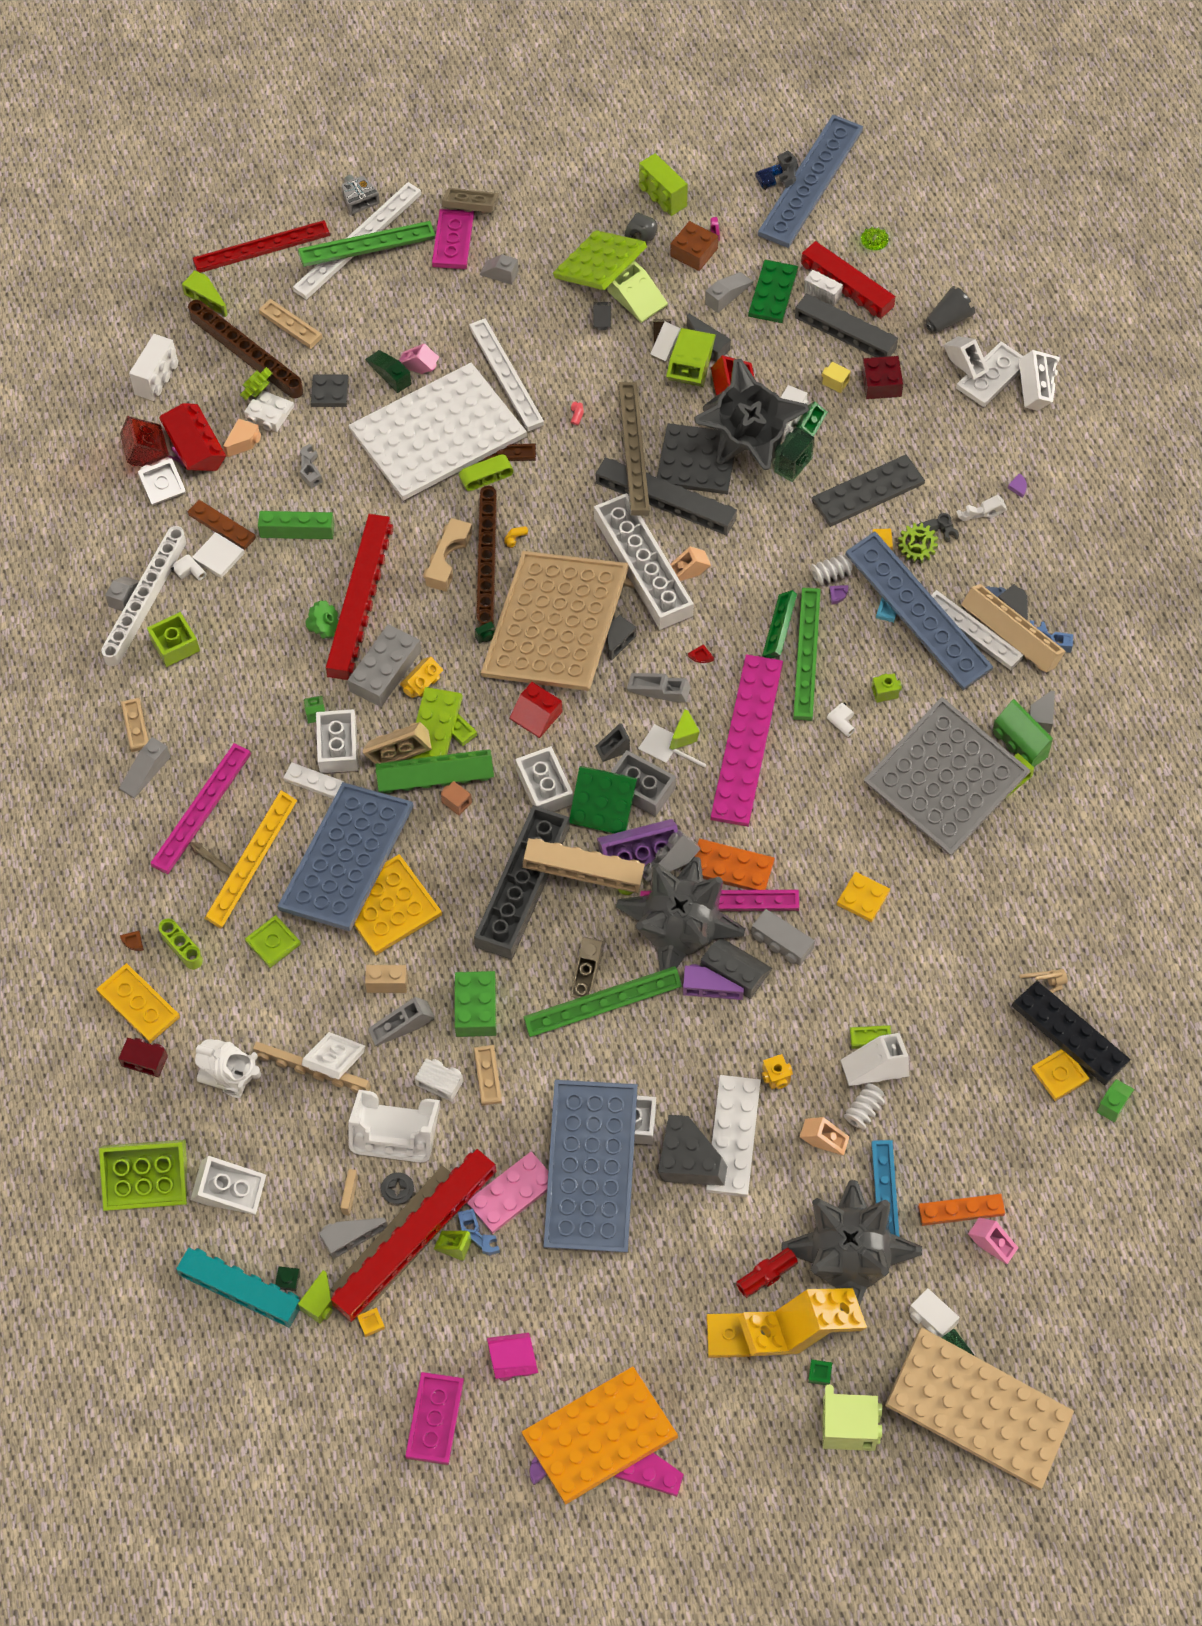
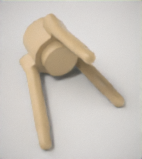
M1064 969L1019 975L1020 978L1035 977L1036 980L1047 979L1048 984L1054 986V988L1049 990L1052 993L1062 990V985L1068 982Z

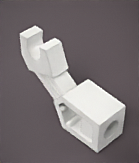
M996 495L982 502L979 508L967 505L966 511L958 510L956 512L962 521H969L970 519L980 517L994 518L1005 512L1007 508L1004 500L999 495Z

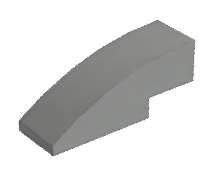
M631 673L627 690L642 696L672 702H687L691 686L686 678H668L667 674Z

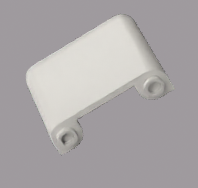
M359 1090L349 1119V1149L359 1155L412 1162L428 1161L433 1146L440 1100L424 1099L420 1102L418 1110L379 1105V1098L375 1093Z

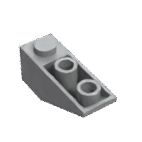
M678 830L677 833L675 832L669 837L667 845L657 851L656 858L644 867V879L647 882L652 880L653 864L659 863L670 872L688 864L701 848L681 830Z

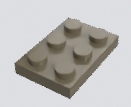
M448 187L442 199V207H446L449 210L463 209L466 212L480 211L483 214L493 213L498 202L499 193Z

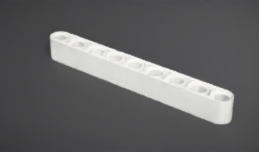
M173 526L167 531L105 641L101 651L104 661L108 666H116L121 662L169 576L172 565L183 551L186 539L181 527Z

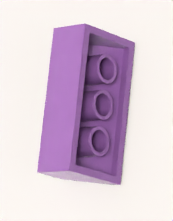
M673 819L599 837L597 841L602 855L619 856L621 859L629 861L637 860L646 866L656 858L657 851L667 845L669 837L673 833H677L678 828Z

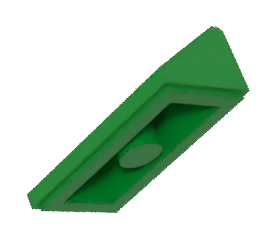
M815 401L808 405L809 411L802 415L794 429V432L811 439L815 436L828 413Z

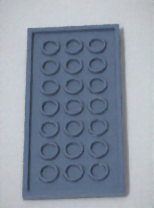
M342 782L277 906L278 910L351 931L414 807L413 802Z
M571 1080L554 1081L544 1248L628 1253L638 1084Z

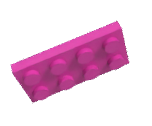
M440 209L432 267L467 269L474 211Z
M421 1372L405 1455L406 1459L449 1465L464 1378Z

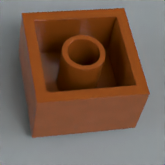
M689 221L670 243V257L700 271L717 251L719 235Z

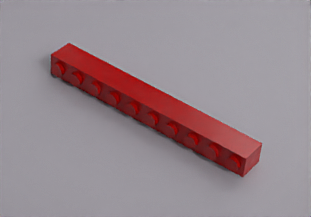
M368 514L326 664L327 677L348 680L356 669V663L354 662L355 658L358 659L360 655L359 643H363V629L367 627L369 620L367 614L368 611H372L373 607L371 599L372 596H376V581H380V567L385 563L384 552L389 548L388 537L393 534L394 525L391 524L389 516Z
M476 1149L473 1153L470 1152L464 1158V1163L459 1168L455 1167L445 1182L438 1184L435 1188V1193L431 1197H426L420 1204L421 1207L416 1212H411L406 1218V1222L392 1232V1237L387 1242H382L372 1257L365 1259L362 1263V1268L357 1273L353 1272L342 1288L339 1287L334 1291L331 1298L333 1306L350 1322L370 1304L497 1172L496 1164L480 1150Z

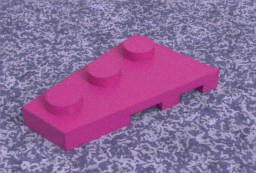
M652 1453L614 1477L677 1497L684 1474L655 1453Z

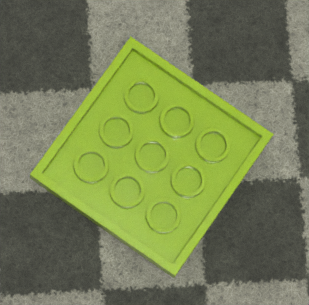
M595 230L558 266L553 275L556 279L605 290L647 248V244L642 240Z

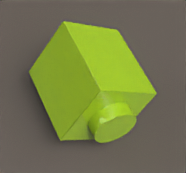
M895 673L882 674L872 679L871 688L876 703L899 698L902 686L900 680L896 679Z

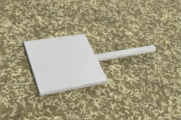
M655 724L638 748L667 763L674 752L702 767H706L705 763L677 749H669L674 734Z

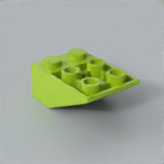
M681 328L669 361L666 377L671 381L704 387L716 335Z

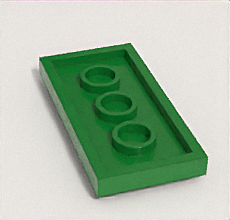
M764 260L748 317L783 323L797 276L798 266Z

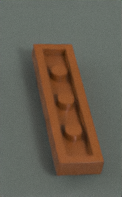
M198 500L187 511L190 517L244 550L256 539L254 533L201 500Z

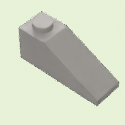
M741 272L718 280L706 290L705 304L719 313L752 285L753 281Z
M152 737L140 750L119 789L135 799L171 758L168 746Z
M414 997L368 1028L375 1046L420 1029L435 1017L428 1001Z
M385 1218L336 1222L323 1227L319 1235L332 1259H335L382 1232L387 1227V1222Z

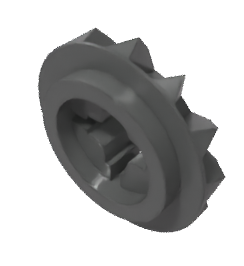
M396 1172L388 1175L383 1180L381 1193L388 1203H393L397 1206L401 1203L405 1204L407 1200L412 1198L414 1183L408 1175ZM399 1182L403 1190H400L398 1196H396L395 1190H392V1188H396Z

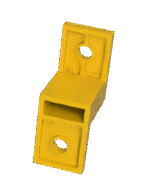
M853 1288L807 1289L776 1311L743 1312L738 1316L751 1356L799 1354L831 1332H856L867 1328Z

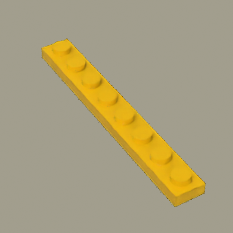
M282 790L279 791L204 919L220 929L223 927L296 804V799Z

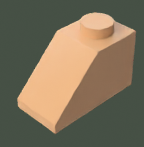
M238 419L223 445L226 456L230 457L253 449L255 443H258L261 438L258 425Z
M691 546L670 564L680 581L699 576L711 566L705 551Z
M824 1117L805 1119L800 1138L811 1146L844 1155L849 1140L847 1134Z

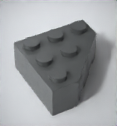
M668 1115L658 1170L664 1182L724 1186L728 1166L721 1155L689 1116Z

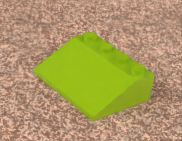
M185 1139L103 1145L99 1148L103 1211L187 1205V1154Z

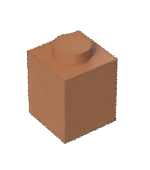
M454 781L450 785L445 786L441 791L442 803L459 816L472 803L471 794Z

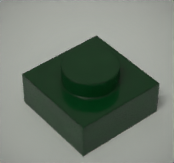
M490 621L475 629V638L479 644L492 640L495 632L493 623Z
M279 1266L275 1285L282 1290L297 1291L300 1269Z

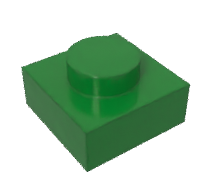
M811 1359L808 1383L829 1385L833 1362Z

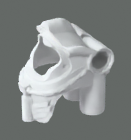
M207 1039L196 1048L195 1063L200 1068L197 1082L223 1089L225 1094L241 1098L246 1084L252 1079H259L261 1077L260 1068L256 1066L258 1055L255 1052L252 1055H247L231 1042Z

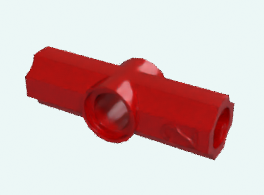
M787 1247L771 1259L762 1260L754 1267L753 1271L736 1282L739 1291L748 1298L764 1286H771L780 1279L782 1274L798 1264L796 1255Z

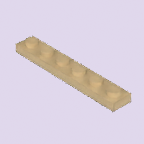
M256 1041L253 1047L260 1060H272L280 1067L287 1068L289 1066L294 1068V1071L303 1075L309 1073L317 1080L324 1081L326 1079L332 1081L333 1085L340 1088L343 1086L349 1087L354 1093L358 1094L359 1090L369 1091L371 1088L369 1080L346 1072L340 1079L330 1078L321 1072L312 1071L302 1066L303 1057Z

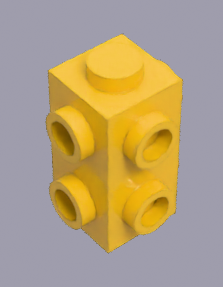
M431 656L424 658L399 685L407 696L411 698L422 697L425 687L437 682L440 678L439 674L443 669Z

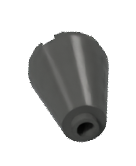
M955 286L951 287L926 318L925 325L930 332L934 331L937 333L973 316L975 308L974 306L970 307L969 303L971 300L959 287L955 289Z

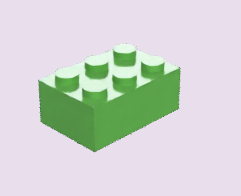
M495 971L455 972L456 1037L497 1036Z

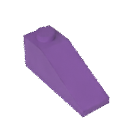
M697 964L685 965L683 995L743 1000L744 988L706 967H701Z

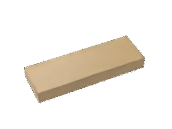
M140 698L121 701L131 752L141 750L149 741Z
M494 1045L474 1047L481 1104L484 1106L502 1103Z

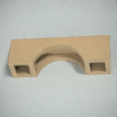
M451 518L449 523L444 526L443 537L438 540L437 550L430 558V566L424 571L423 578L425 579L426 586L447 592L453 579V570L445 560L452 551L467 547L473 534L471 523Z

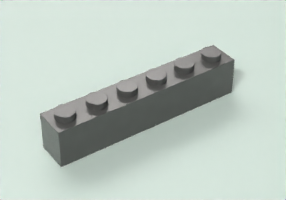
M806 293L795 308L796 319L874 357L891 356L897 349L898 337L860 318L854 317L829 303L821 301L815 296Z

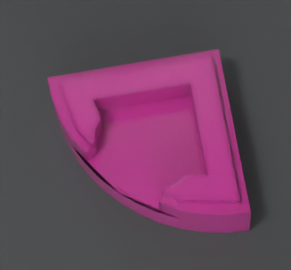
M711 217L710 231L719 235L718 241H720L718 218Z

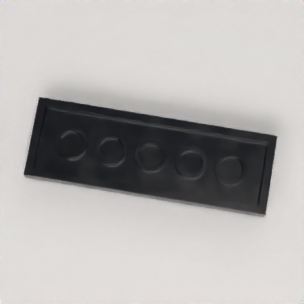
M1038 980L1011 1005L1105 1086L1131 1060Z

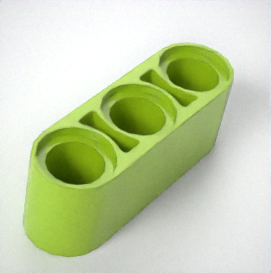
M502 454L462 469L459 472V477L465 489L473 491L510 477L514 470L507 456Z
M169 918L162 920L158 927L163 941L186 967L192 970L200 968L203 958L199 948L174 920ZM168 929H173L171 932H165ZM184 942L182 946H177L179 943ZM191 956H197L195 959H189Z

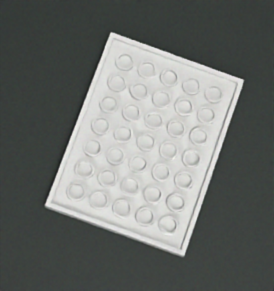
M472 363L349 424L350 431L403 501L460 472L462 469L483 460L487 456L506 448V446L527 437V431Z

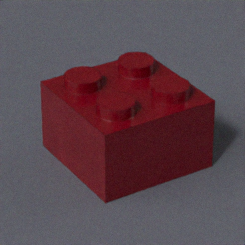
M899 356L863 358L862 376L866 399L902 397L903 379Z

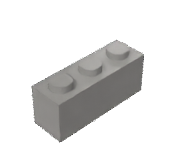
M767 909L763 911L752 925L751 934L756 941L766 943L773 952L781 953L792 964L796 963L801 966L814 949L815 940Z

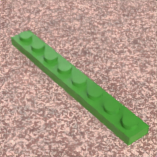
M426 221L299 248L298 254L302 266L306 267L435 239V233L431 222Z
M802 587L794 720L813 721L821 589Z
M674 966L523 1016L528 1035L532 1037L682 987L678 970Z

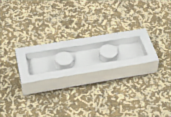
M295 763L290 764L283 777L285 782L334 799L342 782H344Z

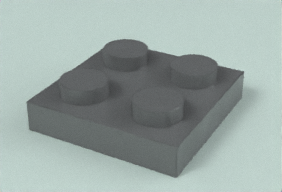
M313 374L311 407H347L348 374Z

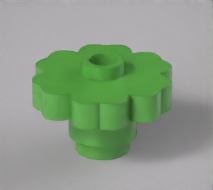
M326 600L315 602L314 606L309 608V617L306 619L307 629L315 632V634H320L323 639L334 637L339 621L337 619L338 612Z

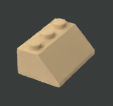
M421 722L412 723L408 727L396 729L392 733L377 736L375 739L368 741L363 749V754L375 764L400 761L432 750L429 731Z

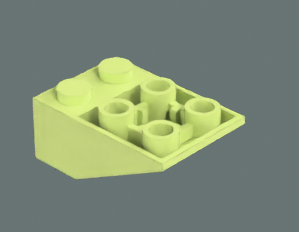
M633 261L607 287V291L641 323L668 305L650 276L636 261Z

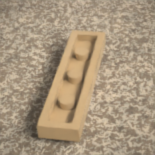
M269 299L259 308V314L310 349L323 338L319 331L272 299Z

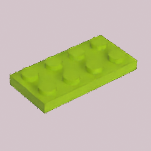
M425 687L415 723L421 722L428 729L432 750L407 758V760L447 755L463 698L462 693Z

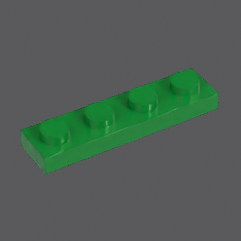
M793 590L778 596L762 654L765 658L772 659L781 656L797 593Z

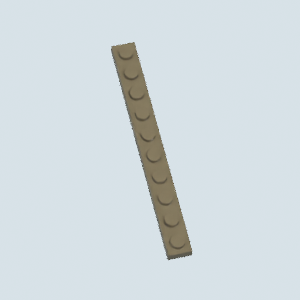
M619 382L630 513L633 516H649L650 508L637 382Z

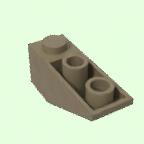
M583 937L571 989V997L580 998L592 994L605 941Z

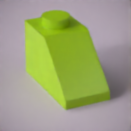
M323 1270L298 1303L300 1311L320 1324L324 1319L327 1320L333 1312L329 1279L326 1271Z

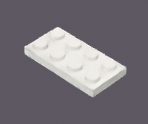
M1000 342L984 357L989 372L975 380L969 375L964 376L957 383L956 389L985 407L1020 373L1019 359L1023 356L1003 342Z

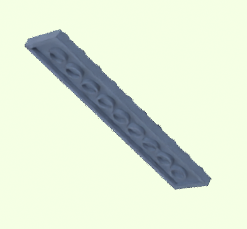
M836 115L831 116L797 169L795 183L785 188L758 230L759 237L787 248L790 247L862 133V125Z
M875 531L846 551L845 555L962 690H965L993 670L991 663Z

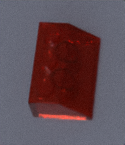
M130 416L126 417L120 436L127 463L132 466L143 467L168 457L169 453L161 424Z

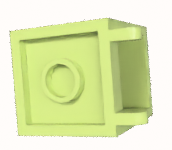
M830 1384L827 1385L823 1397V1449L875 1451L876 1445L880 1444L882 1438V1425H878L882 1417V1403H878V1396L834 1394V1387Z

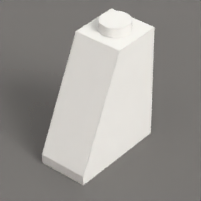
M958 336L944 344L949 359L972 379L975 380L989 372L976 339Z

